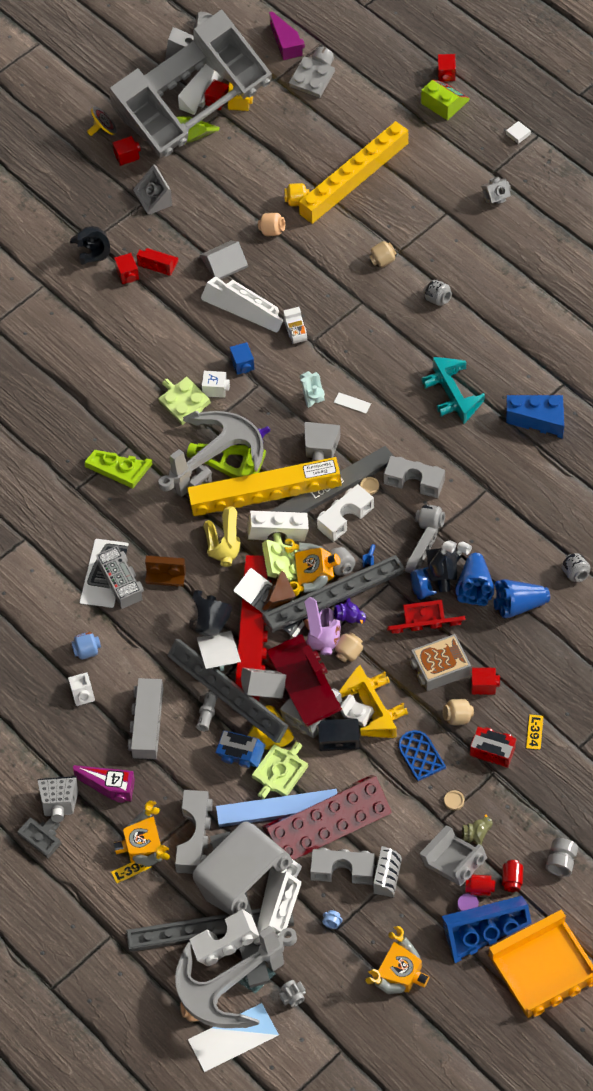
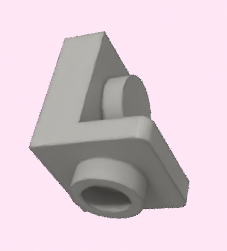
M200 465L196 468L197 475L193 476L189 482L190 487L212 483V472L207 466Z

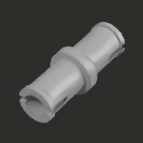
M211 691L206 692L203 706L199 709L200 717L196 728L203 732L209 730L211 718L215 715L214 707L218 696Z

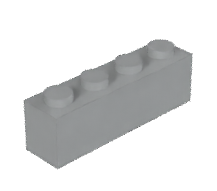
M138 678V686H134L136 703L132 704V715L135 716L134 721L130 722V733H133V736L128 741V750L132 751L133 758L157 759L163 682L162 679Z

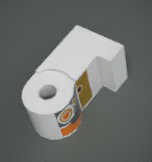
M300 308L284 310V323L292 343L307 341V333Z

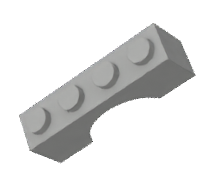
M184 790L182 803L183 817L190 820L195 825L196 830L189 841L177 845L175 862L177 873L193 874L195 868L206 858V855H203L204 848H208L209 837L206 836V830H210L211 824L208 811H212L213 799H209L208 791Z

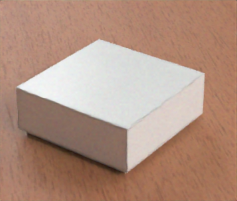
M518 121L506 130V135L519 144L531 135V130Z

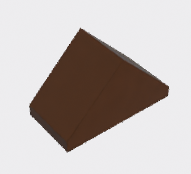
M281 571L274 579L263 605V610L267 611L291 602L296 597L285 572Z

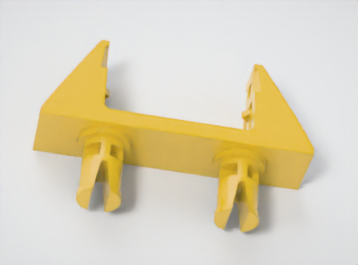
M359 665L340 689L341 698L349 694L358 693L363 704L373 707L375 711L371 717L373 721L368 726L360 728L361 736L396 738L397 728L393 720L408 715L407 708H404V703H401L389 710L385 709L374 689L390 683L389 678L386 677V672L384 671L379 675L369 678L366 676L361 665Z

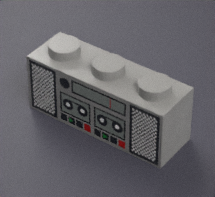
M115 546L96 555L98 565L121 609L143 600L142 592H144L140 581L136 582L134 578L136 574L132 566L128 567L126 563L128 559L124 551L120 552L118 546Z

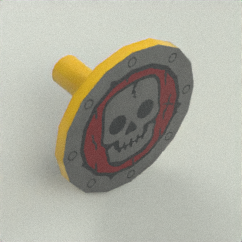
M93 106L91 114L94 118V123L87 130V133L92 136L102 128L108 134L115 135L117 129L111 118L102 109Z

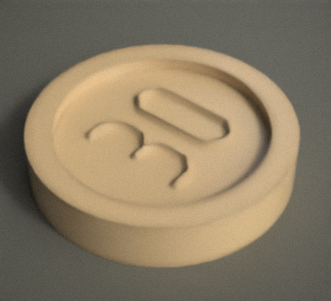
M367 477L361 481L360 486L370 495L378 492L379 482L377 479Z
M453 790L445 795L444 804L450 810H459L463 807L465 799L461 792Z

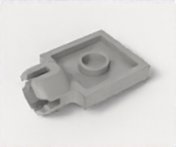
M318 47L311 57L304 56L291 78L289 86L320 98L335 72V68L330 66L334 60L333 53L327 48L322 53L324 47Z

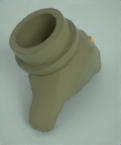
M485 814L483 819L476 820L473 824L462 825V840L468 843L473 841L476 846L478 844L482 845L488 830L493 825L492 819Z

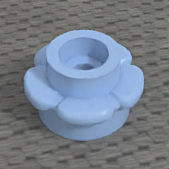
M330 910L323 913L324 919L322 922L326 927L337 929L342 923V918L338 912Z

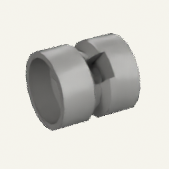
M556 838L552 841L551 854L548 856L546 869L558 876H570L574 867L573 860L577 856L578 845L568 839Z

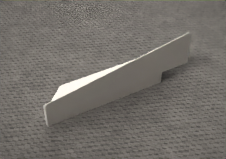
M205 64L178 95L179 109L195 115L199 106L202 108L205 106L204 93L212 81L215 79L221 82L224 78Z
M215 276L207 282L201 299L205 302L274 332H278L282 325L283 319L278 317V307L234 280L225 284Z
M294 860L282 872L276 871L273 867L270 868L257 925L258 933L270 925L277 937H279L280 932L288 926L301 886V881L297 879V876L302 866ZM259 937L254 939V944H261Z

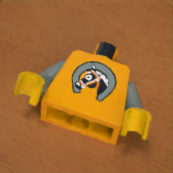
M292 539L285 540V544L292 545L290 548L284 547L287 553L298 550L295 553L298 583L295 581L290 582L292 589L295 588L293 590L295 596H298L301 591L303 593L316 591L333 579V567L340 564V558L336 553L331 555L330 552L318 545L300 542L295 544Z
M148 801L145 804V809L123 829L125 840L114 842L116 855L128 852L131 862L147 867L163 859L168 860L170 858V855L165 853L169 848L160 844L154 816L151 817V814L156 815L160 811L157 807L153 808L156 802Z
M400 926L393 927L397 931V935L395 936L393 932H389L388 936L390 939H397V943L393 942L379 970L373 969L368 971L373 976V979L371 977L366 978V983H375L376 987L387 994L409 992L414 983L425 988L429 976L420 972L422 968L420 955L411 942L403 936V929Z

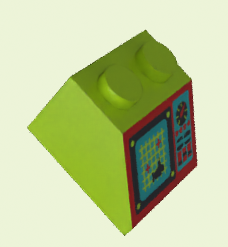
M432 80L421 90V104L446 120H449L470 100L469 97L443 81Z

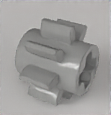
M291 980L280 988L282 993L279 995L284 1005L289 1003L291 1007H295L305 1000L303 995L306 992L301 982L296 984L294 980Z

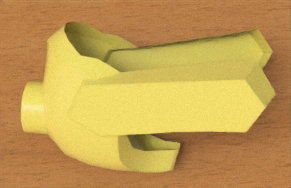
M232 506L225 508L222 514L224 537L220 544L213 522L210 520L205 521L203 526L208 541V556L221 561L220 564L224 567L232 566V561L235 560L240 549V539L236 536L237 511Z

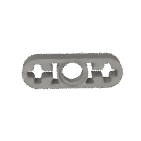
M429 526L426 528L407 562L405 572L411 574L412 570L421 567L427 556L426 550L431 549L437 537V529Z

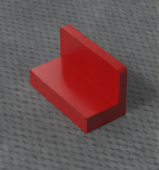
M146 248L145 251L139 250L137 253L138 266L171 276L179 261L178 257Z

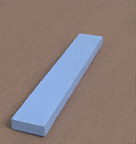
M337 789L216 806L219 827L239 825L243 822L253 823L287 818L336 795Z

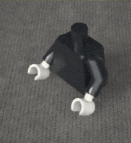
M448 540L443 543L442 548L426 550L430 580L438 581L439 592L451 591L450 580H457V562L461 559L460 555L462 553L468 555L472 549L471 545L460 542L456 551L457 544Z

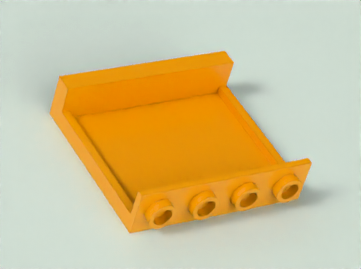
M562 909L489 947L488 956L527 1018L539 1016L549 1006L555 1007L559 1005L564 998L578 995L581 989L587 986L593 987V964L566 924V916Z

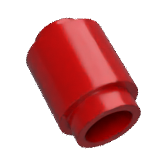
M508 860L507 863L503 864L502 885L507 892H518L521 886H523V865L517 860Z
M472 874L466 880L465 893L477 896H490L491 892L495 893V880H491L492 876Z

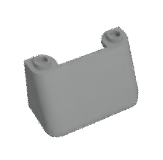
M243 822L195 868L193 880L207 902L227 914L233 915L242 909L245 911L248 905L245 893L271 867L276 871L282 872L293 863V860L284 849L255 825Z

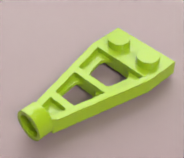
M190 443L187 457H194L198 451H201L208 444ZM232 445L222 451L224 454L220 462L210 459L205 464L232 478L260 472L266 456V450L263 452L262 461L257 472H255L252 462L251 449L246 445ZM229 455H242L244 457L239 468H234L226 463Z

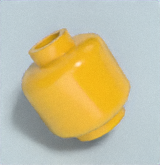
M303 183L289 184L287 188H284V200L291 207L299 206V201L310 193L309 189H306Z

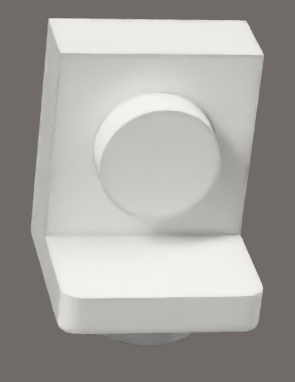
M88 673L68 677L76 706L95 701Z
M350 694L341 704V713L344 719H358V725L363 727L366 726L375 712L373 707L356 702L354 696Z

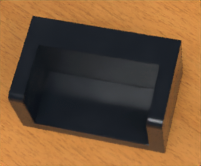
M358 719L321 720L318 724L320 751L360 749Z

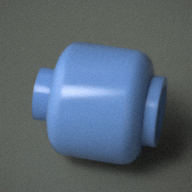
M92 632L76 635L74 641H71L75 657L78 656L81 660L96 656L98 648H101L99 637H94Z

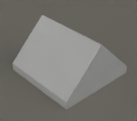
M153 165L133 189L147 214H153L172 206L171 189L157 166Z
M231 240L200 254V258L213 277L216 276L220 280L248 267L238 241Z

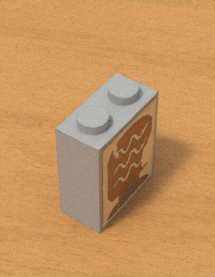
M455 634L412 650L411 658L409 659L413 670H417L418 681L421 686H425L427 691L471 675V665Z

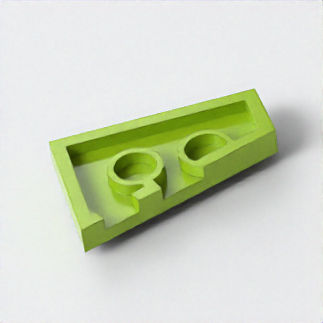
M94 450L85 461L86 468L130 488H134L152 466V459H145L143 461L137 460L134 456H129L128 458L119 457L116 453Z

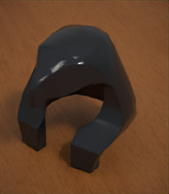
M85 227L70 239V243L77 244V247L84 246L92 251L90 254H80L81 265L89 262L103 261L110 253V241L107 234L99 227Z
M195 590L192 599L197 606L198 619L190 620L189 627L199 635L217 636L228 621L232 606L228 603L216 601V597L212 595L204 599L202 591Z

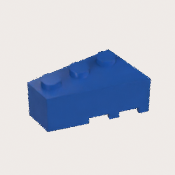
M507 395L506 423L526 429L540 430V433L544 434L547 432L557 435L558 438L563 439V395Z

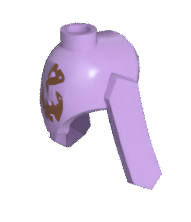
M309 597L304 601L310 629L307 645H310L312 650L320 651L321 655H332V649L335 648L340 638V621L334 619V611L330 608L321 610L319 614L317 601Z

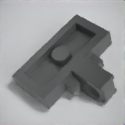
M30 817L17 832L18 836L47 859L62 844L55 837L57 834L55 831L60 826V823L52 821L51 818L46 823L38 824Z

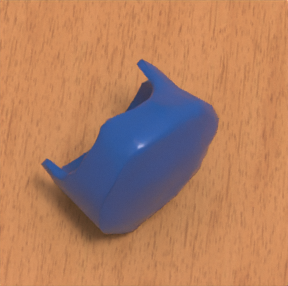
M428 567L415 569L411 572L412 588L419 600L437 593L432 589L427 571Z

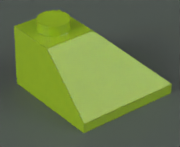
M184 116L176 118L181 124H185L193 117ZM200 121L188 129L186 143L194 142L217 132L220 127Z

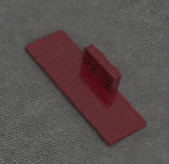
M302 634L267 650L276 670L286 675L285 688L306 727L342 710L326 679L325 674L328 671L324 663L319 664L321 658L317 650L312 651Z

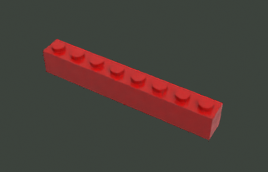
M246 555L244 576L252 568L272 583V580H269L264 556ZM243 598L238 646L241 662L237 663L236 684L240 688H242V668L265 670V665H262L263 660H266L267 648H264V642H268V631H265L266 623L262 618L263 613ZM251 695L254 699L260 702V696Z

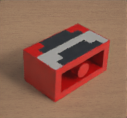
M478 727L470 747V756L508 768L516 748V738L507 733L494 732L487 727Z

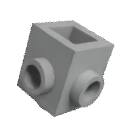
M494 177L489 180V183L481 185L487 203L496 202V204L505 202L506 198L511 196V186L506 179Z

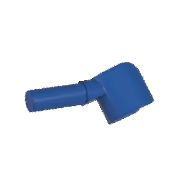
M373 544L370 546L368 554L362 557L363 567L367 564L374 565L373 552L375 545Z

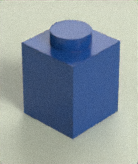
M247 342L230 347L231 360L237 375L255 370L254 358Z

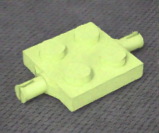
M185 377L175 385L169 379H165L162 382V385L168 391L158 398L159 402L182 425L186 423L183 421L184 416L194 411L200 413L211 403L210 399L188 377Z
M274 533V542L265 540L262 543L267 575L276 578L283 571L289 582L295 581L298 583L295 561L297 550L287 553L284 547L290 548L292 546L283 544L281 534Z
M295 742L290 750L282 749L275 744L272 746L252 774V778L263 785V788L258 793L260 798L265 799L270 790L282 796H288L308 768V763L299 759L296 755L302 748L300 743Z

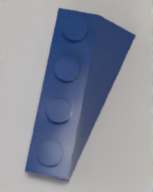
M523 896L442 916L445 935L454 963L461 961V958L468 954L472 955L478 952V949L487 944L491 945L497 942V939L505 935L509 936L532 924L529 907Z

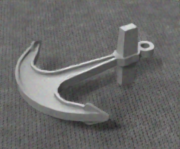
M194 411L184 416L183 421L196 426L200 424H215L223 428V431L188 462H186L184 452L180 449L170 455L171 470L169 475L162 476L159 479V486L163 491H170L175 485L177 494L181 497L188 493L187 487H190L189 482L192 470L235 444H245L250 447L255 472H257L264 452L259 430L246 418L230 412L208 411L199 413Z
M269 925L259 932L261 945L258 952L207 982H198L191 977L192 953L191 942H188L180 957L175 975L176 989L185 1009L202 1023L217 1028H248L259 1025V1020L219 1010L217 1007L218 999L263 961H267L268 966L273 972L284 965L282 952H284V946H292L296 943L297 935L295 930L285 928L277 937L274 929Z

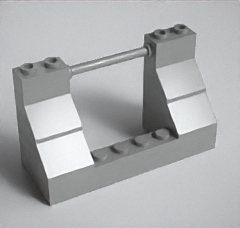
M220 10L194 28L193 42L146 75H143L137 68L110 87L111 106L124 123L147 141L159 158L167 157L173 152L175 147H181L187 142L188 129L236 95H241L243 99L252 97L256 94L257 89L260 87L264 88L270 84L272 73L224 11ZM204 63H206L218 72L220 76L229 81L234 86L233 90L185 124H181L162 100L161 96L164 94V91L173 89L177 82L182 79L186 80L194 70H200L204 67Z

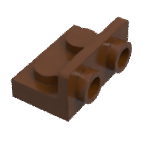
M146 555V584L184 586L186 573L184 558Z

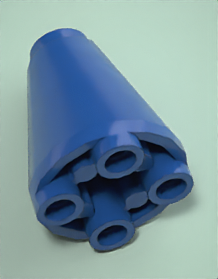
M472 553L468 556L457 581L456 595L461 603L485 606L494 595V584L485 559L480 553Z
M507 579L495 582L496 599H494L493 604L494 609L499 610L502 618H511L545 605V603L550 601V592L547 587L544 588L540 585Z

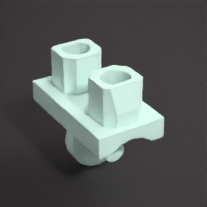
M309 371L301 374L300 380L307 407L309 408L314 403L324 401L325 393L322 389L319 374L317 372L311 374Z

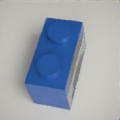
M223 731L215 753L225 763L233 764V762H236L245 768H250V766L258 768L266 745L258 738Z

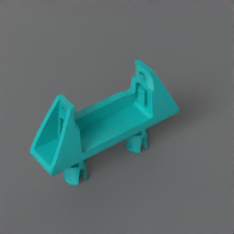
M434 357L433 370L435 373L421 377L422 384H424L425 389L437 383L442 384L450 401L436 406L437 411L440 412V417L455 411L458 413L463 424H465L485 400V394L482 393L476 397L463 398L451 376L457 374L460 370L466 369L467 362L458 359Z

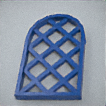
M412 730L402 735L399 740V750L417 781L446 769V765L425 733ZM414 734L421 735L420 740L413 738ZM403 739L409 740L408 745L401 744ZM412 741L418 742L417 748L410 747ZM421 743L428 745L427 751L420 749ZM401 747L406 748L405 754ZM430 747L433 749L434 753L429 752ZM409 749L416 751L414 757L407 755ZM418 752L425 754L424 760L416 758ZM428 755L435 756L433 762L426 760ZM407 758L413 760L412 764H410ZM437 758L441 764L436 763ZM415 760L422 762L421 768L414 766ZM425 763L432 765L430 771L423 769ZM414 769L419 771L418 776H417L416 772L414 771Z

